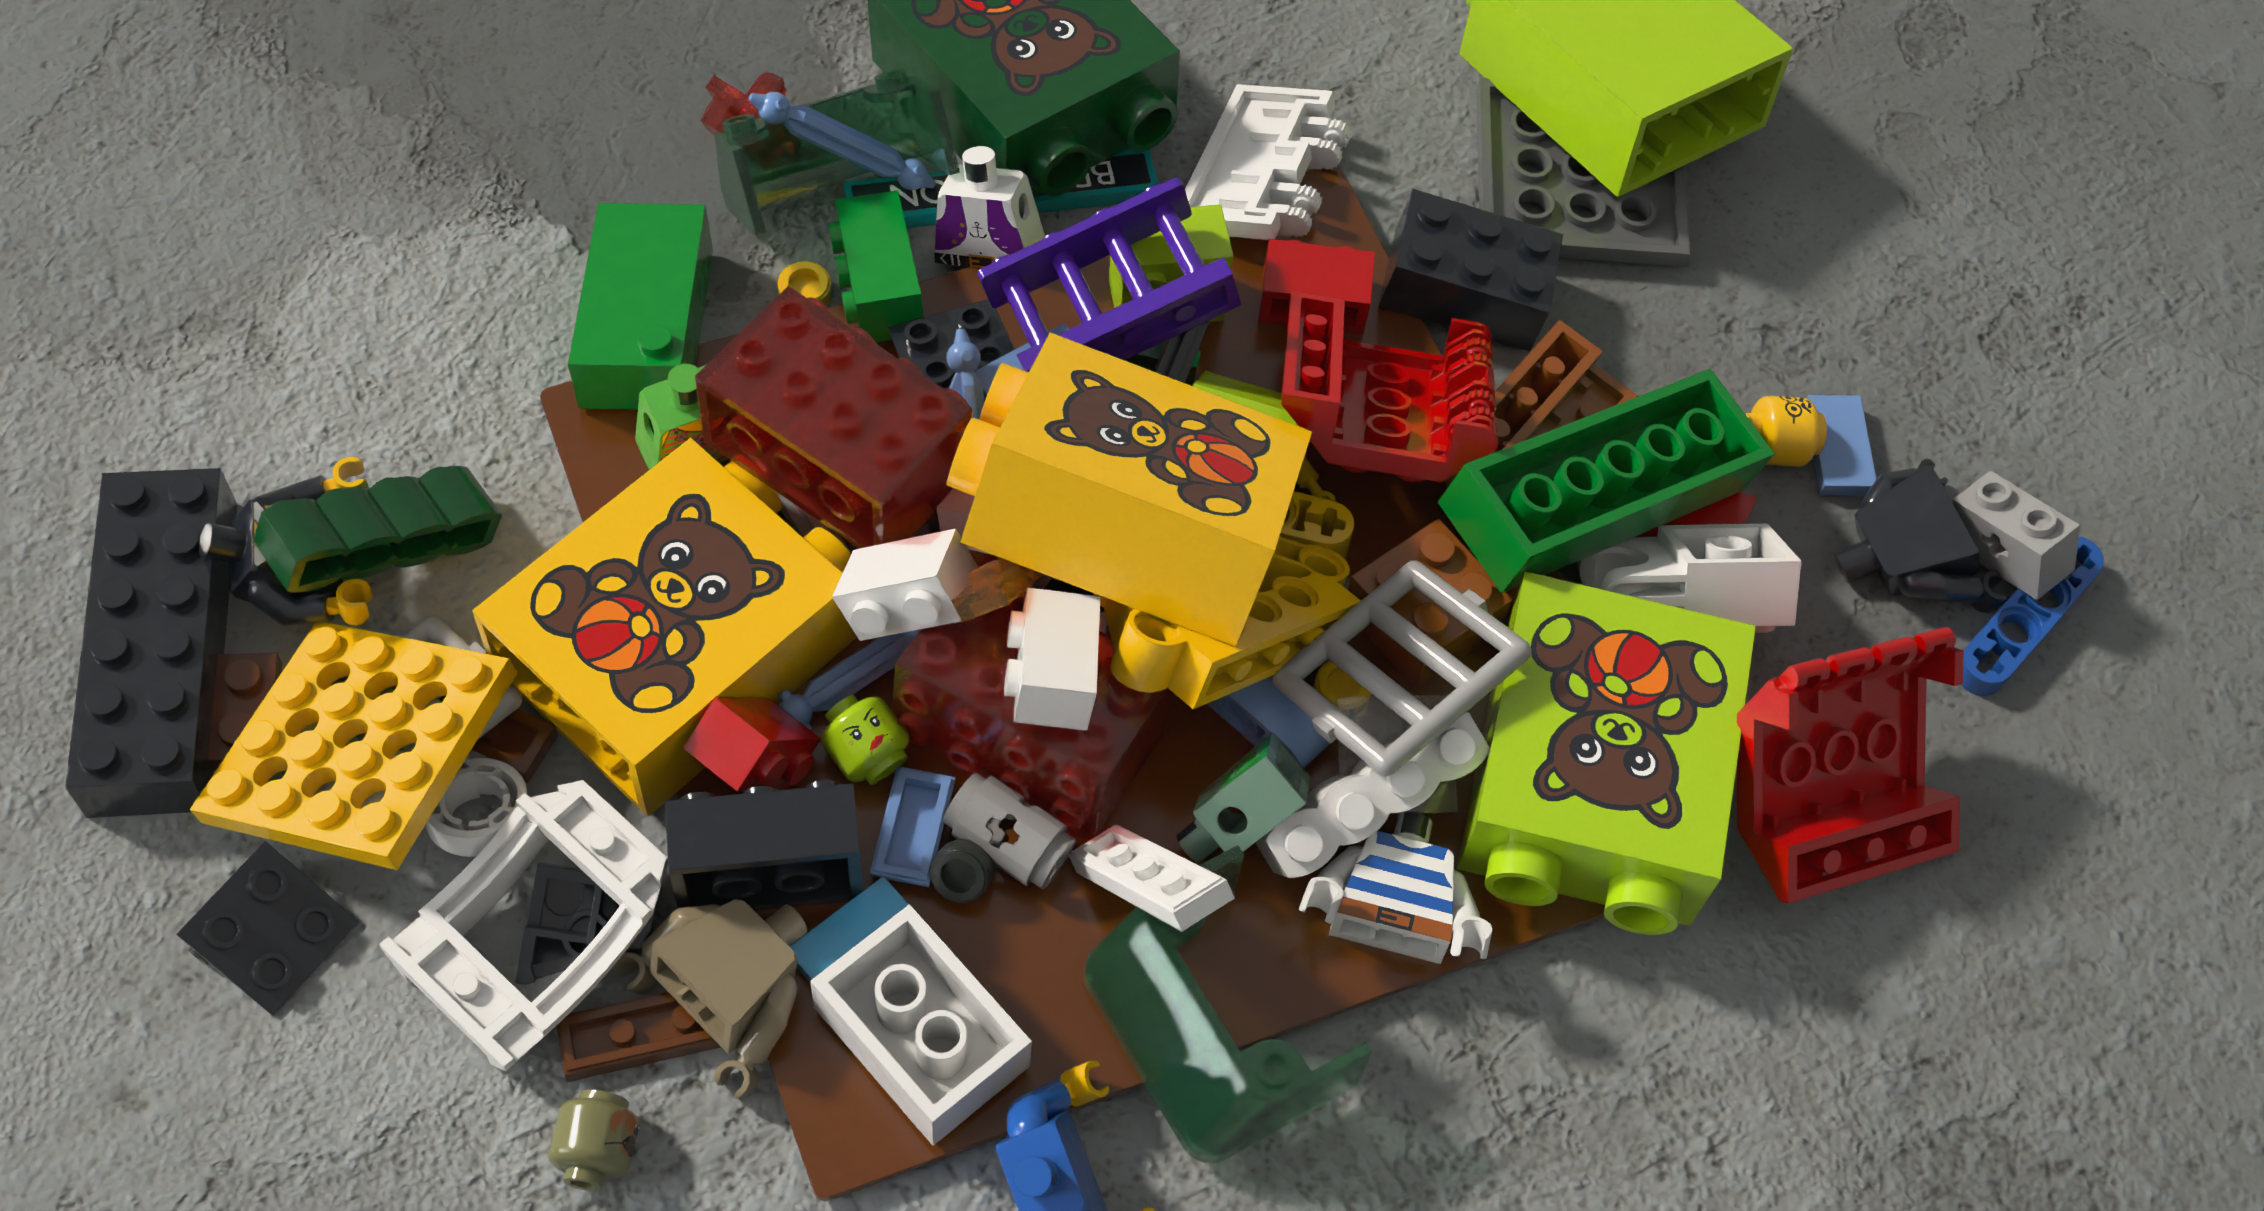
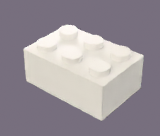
M910 904L810 981L813 1005L816 1011L932 1146L1030 1067L1032 1041Z

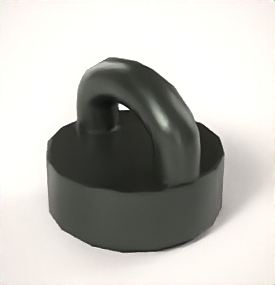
M965 839L948 842L934 857L930 867L931 881L935 889L944 898L955 903H969L977 900L990 885L996 871V865L989 854L980 845Z

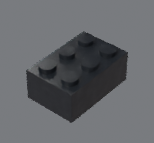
M1412 189L1395 229L1379 306L1450 327L1452 318L1485 324L1490 329L1493 341L1530 351L1550 314L1563 234Z
M820 780L808 784L805 788L778 790L770 786H757L745 790L743 794L716 796L708 792H693L684 795L680 800L665 801L668 871L678 909L710 904L722 906L734 899L744 900L754 911L779 909L785 904L791 907L850 902L863 892L854 783L841 785L832 780Z

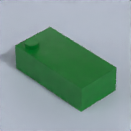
M598 203L568 360V368L579 409L638 410L639 393L645 387L666 380L670 370L677 365L691 364L696 366L713 254L706 205Z

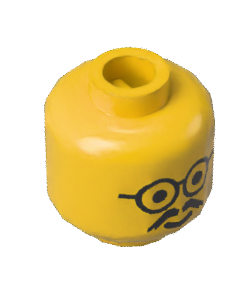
M1763 396L1755 403L1751 413H1745L1775 453L1766 465L1802 467L1811 461L1814 455L1822 452L1827 434L1826 419L1822 412L1817 411L1816 406L1810 399Z

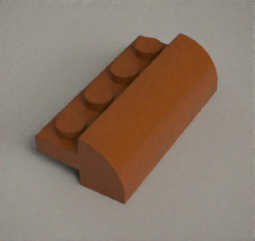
M1559 320L1495 391L1496 413H1494V417H1497L1498 446L1495 452L1638 397V395L1595 364L1603 352L1601 349ZM1457 474L1445 480L1447 487L1450 486Z

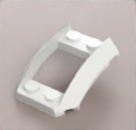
M584 780L557 785V792L529 797L526 793L521 795L516 800L517 807L496 835L458 876L418 911L420 917L393 940L388 936L379 944L382 951L408 984L412 981L487 1055L491 1065L507 1071L580 1004L616 964L651 918L667 868V857ZM550 840L620 906L576 960L533 1002H530L463 936L508 892Z

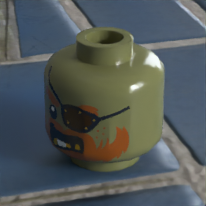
M584 1090L580 1092L579 1098L571 1099L561 1105L548 1150V1159L556 1169L565 1173L563 1180L565 1184L581 1190L599 1191L602 1189L603 1182L615 1181L627 1175L640 1128L638 1117L628 1109L629 1102L627 1099L606 1091Z

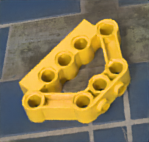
M1279 536L1275 552L1236 647L1100 596V605L1105 610L1114 648V655L1110 663L1111 672L1119 682L1139 692L1152 693L1169 688L1192 709H1196L1271 677L1293 656L1361 601L1344 587L1350 571L1349 565L1341 555L1329 548L1312 544L1304 545Z

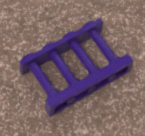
M1176 177L1162 184L1153 185L1143 193L1111 208H1104L1096 212L1092 217L1071 227L1050 233L1037 243L1011 255L999 257L990 265L977 271L979 280L992 308H998L1009 302L1031 348L1016 354L1024 371H1030L1049 335L1029 293L1057 279L1061 280L1082 324L1058 336L1122 360H1126L1242 305L1233 273L1224 257L1204 265L1181 221L1192 215V211L1180 178ZM1161 231L1184 276L1153 289L1130 245ZM1110 255L1133 300L1102 313L1080 269Z

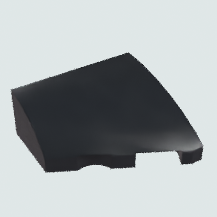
M543 862L537 864L528 921L524 929L515 983L527 985L535 982L536 979L566 970L599 934L620 905L580 868ZM657 901L651 918L624 953L642 948V942L651 934Z

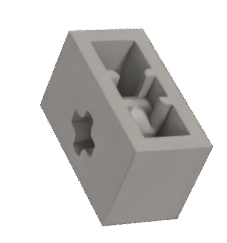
M1993 471L1987 472L1952 500L1954 507L1979 550L1980 564L1990 571H1998L2003 579L2034 599L2038 600L2075 570L2080 525Z

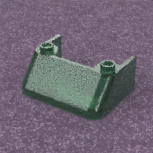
M904 69L891 70L876 75L874 77L875 84L805 104L830 118L895 148L904 160L921 157L949 175L960 173L940 89L918 77L906 76ZM753 114L739 115L723 121L724 130L715 134L720 185L726 208L755 235L767 232L760 206L870 172L792 135L783 123L777 125L769 124L762 118L754 119Z
M1237 845L1199 866L1225 878L1234 894L1244 853ZM1136 906L1091 950L1085 964L1084 981L1088 992L1180 1144L1192 1158L1204 1163L1224 1161L1358 1085L1372 1054L1366 1041L1313 1071L1310 1070L1295 1047L1281 1040H1264L1240 1052L1177 949L1198 937L1203 929L1206 917L1184 931H1180Z

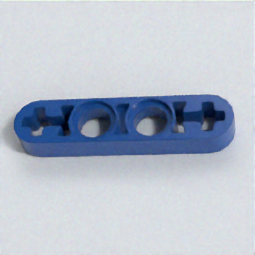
M2079 537L2076 560L2082 565L2074 571L2068 580L2064 578L2049 590L2055 595L2058 607H2044L2038 604L2033 597L2018 588L1964 650L1963 684H1961L1965 690L1975 695L1987 696L1996 693L2002 688L2101 572L2104 566V557L2100 548L2094 542L2084 537ZM2014 622L2022 626L2028 635V641L2018 643L2008 639L2001 629V623ZM1992 650L2000 657L1993 667L1983 674L1976 666Z

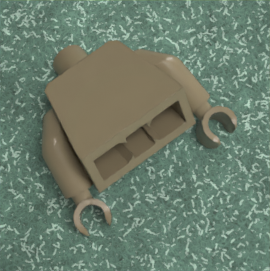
M734 899L722 906L710 904L679 908L674 910L642 942L641 947L643 951L639 955L632 952L624 953L614 965V970L616 974L625 977L639 966L637 978L628 984L626 990L636 994H646L652 991L657 982H659L727 1054L737 1048L740 1053L737 1060L723 1062L717 1067L714 1077L716 1084L723 1086L729 1079L731 1072L739 1068L743 1073L744 1082L741 1088L737 1090L734 1098H746L756 1091L759 1084V1075L754 1066L756 1064H763L788 1024L798 992L795 981L798 958L790 946L806 935L807 927L800 914L787 904L781 906L764 920L744 900Z

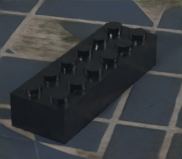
M221 468L102 473L65 784L66 790L86 818L190 813V808L214 774V770L208 761L217 654H224L230 575L229 562L200 556L199 541L202 530L207 523L230 527L232 521L236 518L237 502Z

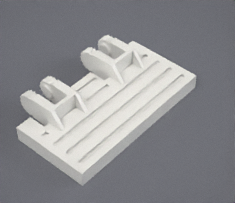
M1237 84L1185 188L1190 207L1222 204L1227 231L1230 237L1269 240L1275 239L1276 236L1291 237L1293 235L1297 238V236L1307 235L1313 220L1310 216L1313 213L1316 214L1317 210H1319L1322 197L1316 191L1317 189H1313L1312 186H1306V184L1301 186L1300 183L1307 169L1321 170L1325 168L1326 170H1333V167L1337 168L1343 153L1340 149L1346 147L1352 133L1350 126H1347L1342 120L1330 119L1335 109L1333 91Z

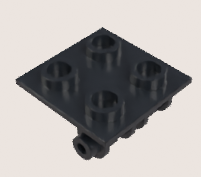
M988 299L888 327V332L915 393L919 407L928 406L930 414L952 412L949 387L955 372L948 366L946 356L948 349L954 344L957 329H965L971 343L980 352V363L976 370L1015 350L997 309L992 308Z
M264 841L176 935L190 946L188 951L205 965L210 963L271 1016H274L359 921L268 842Z

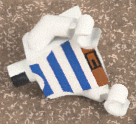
M1417 812L1400 813L1397 816L1394 834L1376 831L1367 838L1364 846L1354 845L1347 847L1321 870L1318 877H1314L1308 882L1299 906V910L1304 913L1306 908L1310 906L1322 909L1327 914L1325 922L1331 924L1330 936L1441 964L1451 942L1452 934L1453 940L1450 950L1452 956H1460L1462 947H1472L1480 952L1481 959H1487L1492 934L1491 924L1480 918L1478 908L1464 875L1454 870L1453 852L1447 848L1428 844L1433 825L1432 820Z

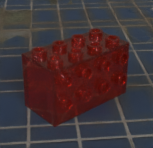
M789 286L695 375L704 442L859 549L911 538L937 510L936 507L953 489L947 486V479L961 438L973 417V408L955 390L950 388L943 389L923 376L919 368L910 360L902 357L896 358L878 346L866 331L858 327L851 328L833 316L822 302L813 297L806 298Z
M979 567L982 575L964 620L921 629L896 661L892 712L898 718L897 723L901 727L904 726L907 730L910 743L917 746L926 745L946 756L956 768L965 773H978L986 779L990 776L995 777L1024 797V802L1028 801L1050 813L1051 816L1065 824L1067 829L1081 830L1094 838L1164 735L1173 692L1169 688L1152 693L1139 692L1119 682L1110 669V663L1114 655L1111 637L1099 631L1097 694L1087 731L1013 722L1015 697L1004 696V686L1008 659L1017 660L1018 648L1007 647L1011 612H1023L1027 592Z

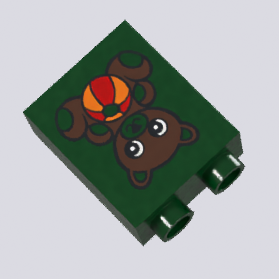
M867 0L873 62L962 161L963 153L972 147L985 146L991 148L995 153L996 168L1018 170L1027 175L1033 197L1041 193L1047 196H1059L1067 193L1084 179L1090 168L1127 149L1134 152H1144L1154 148L1169 135L1176 124L1178 117L1177 95L1180 50L1131 0Z

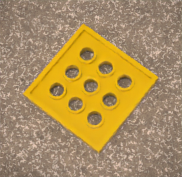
M328 622L315 623L190 808V811L202 824L398 870L518 672L509 658ZM349 676L344 683H337L331 686L337 679ZM397 686L393 693H385L377 697L386 688ZM439 696H446L442 703L432 704L425 708L431 700ZM318 723L314 730L300 733L306 726ZM367 733L362 741L352 742L346 746L356 735ZM416 743L411 752H405L393 758L404 746ZM287 770L282 779L267 783L276 773ZM336 781L330 791H322L314 795L324 784ZM376 792H385L380 802L370 803L361 809L363 802L369 796Z

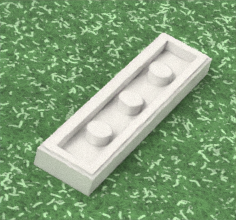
M1119 825L1112 826L1069 854L1076 873L1180 931H1184L1235 899L1225 878Z

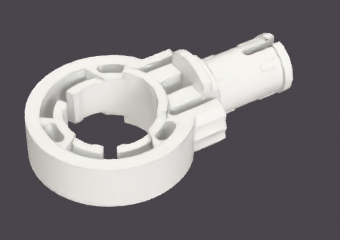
M416 743L406 745L403 749L406 752H411ZM467 756L426 823V829L431 840L438 847L451 854L476 857L496 835L517 807L516 803L512 807L509 791L516 799L524 793L527 794L524 779L516 769L507 763L490 758L471 759ZM480 794H493L502 800V806L488 815V818L480 821H470L468 831L464 830L461 819L452 816L457 807L469 800L480 798Z

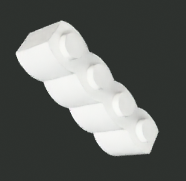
M1466 712L1393 775H1380L1361 759L1351 774H1341L1323 781L1308 794L1304 806L1255 843L1273 873L1287 878L1308 875L1325 865L1335 854L1339 845L1354 844L1374 834L1385 823L1390 813L1404 812L1423 803L1433 794L1440 781L1454 780L1472 772L1487 757L1490 747L1471 715Z

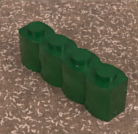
M435 467L424 473L420 478L412 476L388 477L376 482L369 489L362 487L336 488L326 492L317 500L300 498L277 501L261 512L253 542L287 591L308 592L332 584L340 578L346 580L362 579L383 572L392 566L412 567L431 561L442 554L461 555L476 551L493 541L502 514L467 467Z

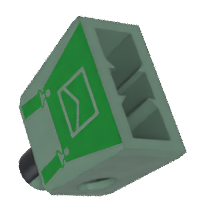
M1272 732L1198 796L1193 810L1196 819L1179 832L1176 838L1182 849L1196 863H1200L1218 847H1221L1233 859L1306 804L1311 776ZM1227 807L1238 808L1243 814L1232 813Z

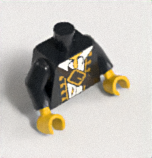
M356 457L340 459L333 468V478L326 480L324 476L320 475L249 500L232 521L230 527L207 523L202 530L199 541L200 556L229 562L230 592L234 597L250 602L280 625L291 626L332 621L335 615L338 614L349 625H362L370 616L368 605L365 602L373 598L371 588L366 581L349 579L343 582V579L340 578L334 583L316 590L289 592L253 542L261 512L277 501L300 498L317 500L326 492L336 488L362 487L369 489L366 479H358L353 482L345 481L347 478L359 476L365 471L362 460Z

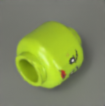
M850 695L838 702L826 713L825 717L830 724L821 736V744L850 782L856 783L867 780L871 786L875 785L894 773L897 766L901 767L908 759L904 750L909 744V734L880 697H869L858 701L854 695Z

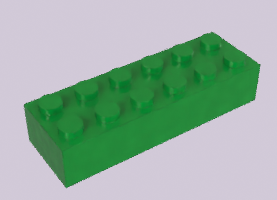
M1710 368L1469 462L1462 467L1438 501V504L1502 594L1518 587L1525 571L1544 576L1743 491L1775 453Z

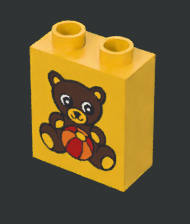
M1050 332L1029 372L1003 362L1001 363L988 391L980 418H971L961 438L950 468L947 486L975 497L960 543L1236 647L1275 552L1312 431Z
M689 438L472 610L485 650L489 655L509 658L517 670L518 674L512 685L521 693V696L549 723L554 724L556 730L647 817L706 768L705 765L684 750L683 746L714 698H770L779 705L781 700L778 694L786 689L792 694L856 639V634L832 598L851 557L849 550L832 533L821 527H815L804 537L799 535L777 515L782 508L780 498L767 477L753 463L743 457H736L723 467L692 438Z

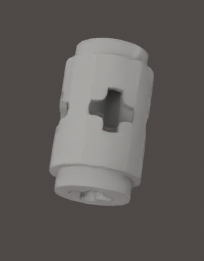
M978 773L973 774L963 784L947 808L943 818V823L953 829L952 837L955 839L971 840L980 845L989 854L998 868L1023 885L1029 886L1033 883L1042 890L1051 883L1060 871L1076 843V839L1066 833L1067 826L1041 808L1029 805L1024 797L995 777L990 776L985 779ZM1005 818L1009 820L1017 819L1013 830L1020 837L1013 845L1008 842H1001L1005 832L999 826Z

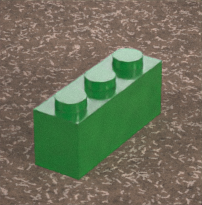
M895 190L836 199L838 221L829 222L828 226L833 254L844 253V256L835 257L840 289H851V291L842 292L846 323L858 324L861 345L892 340L888 327L924 317L921 291L899 192Z

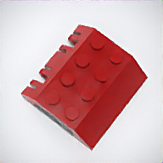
M1291 291L1281 405L1299 427L1312 431L1310 441L1327 463L1340 465L1348 471L1357 473L1370 470L1394 474L1410 482H1421L1424 480L1443 482L1459 473L1465 464L1495 452L1498 446L1497 417H1494V413H1496L1494 367L1493 363H1491V360H1493L1492 334L1485 324L1452 318L1443 356L1343 339L1344 299Z

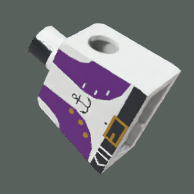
M977 146L966 150L962 155L963 165L960 164L952 168L939 191L934 258L935 263L983 268L999 257L1011 255L1041 241L1045 234L1027 175L1018 170L996 168L995 153L989 147Z

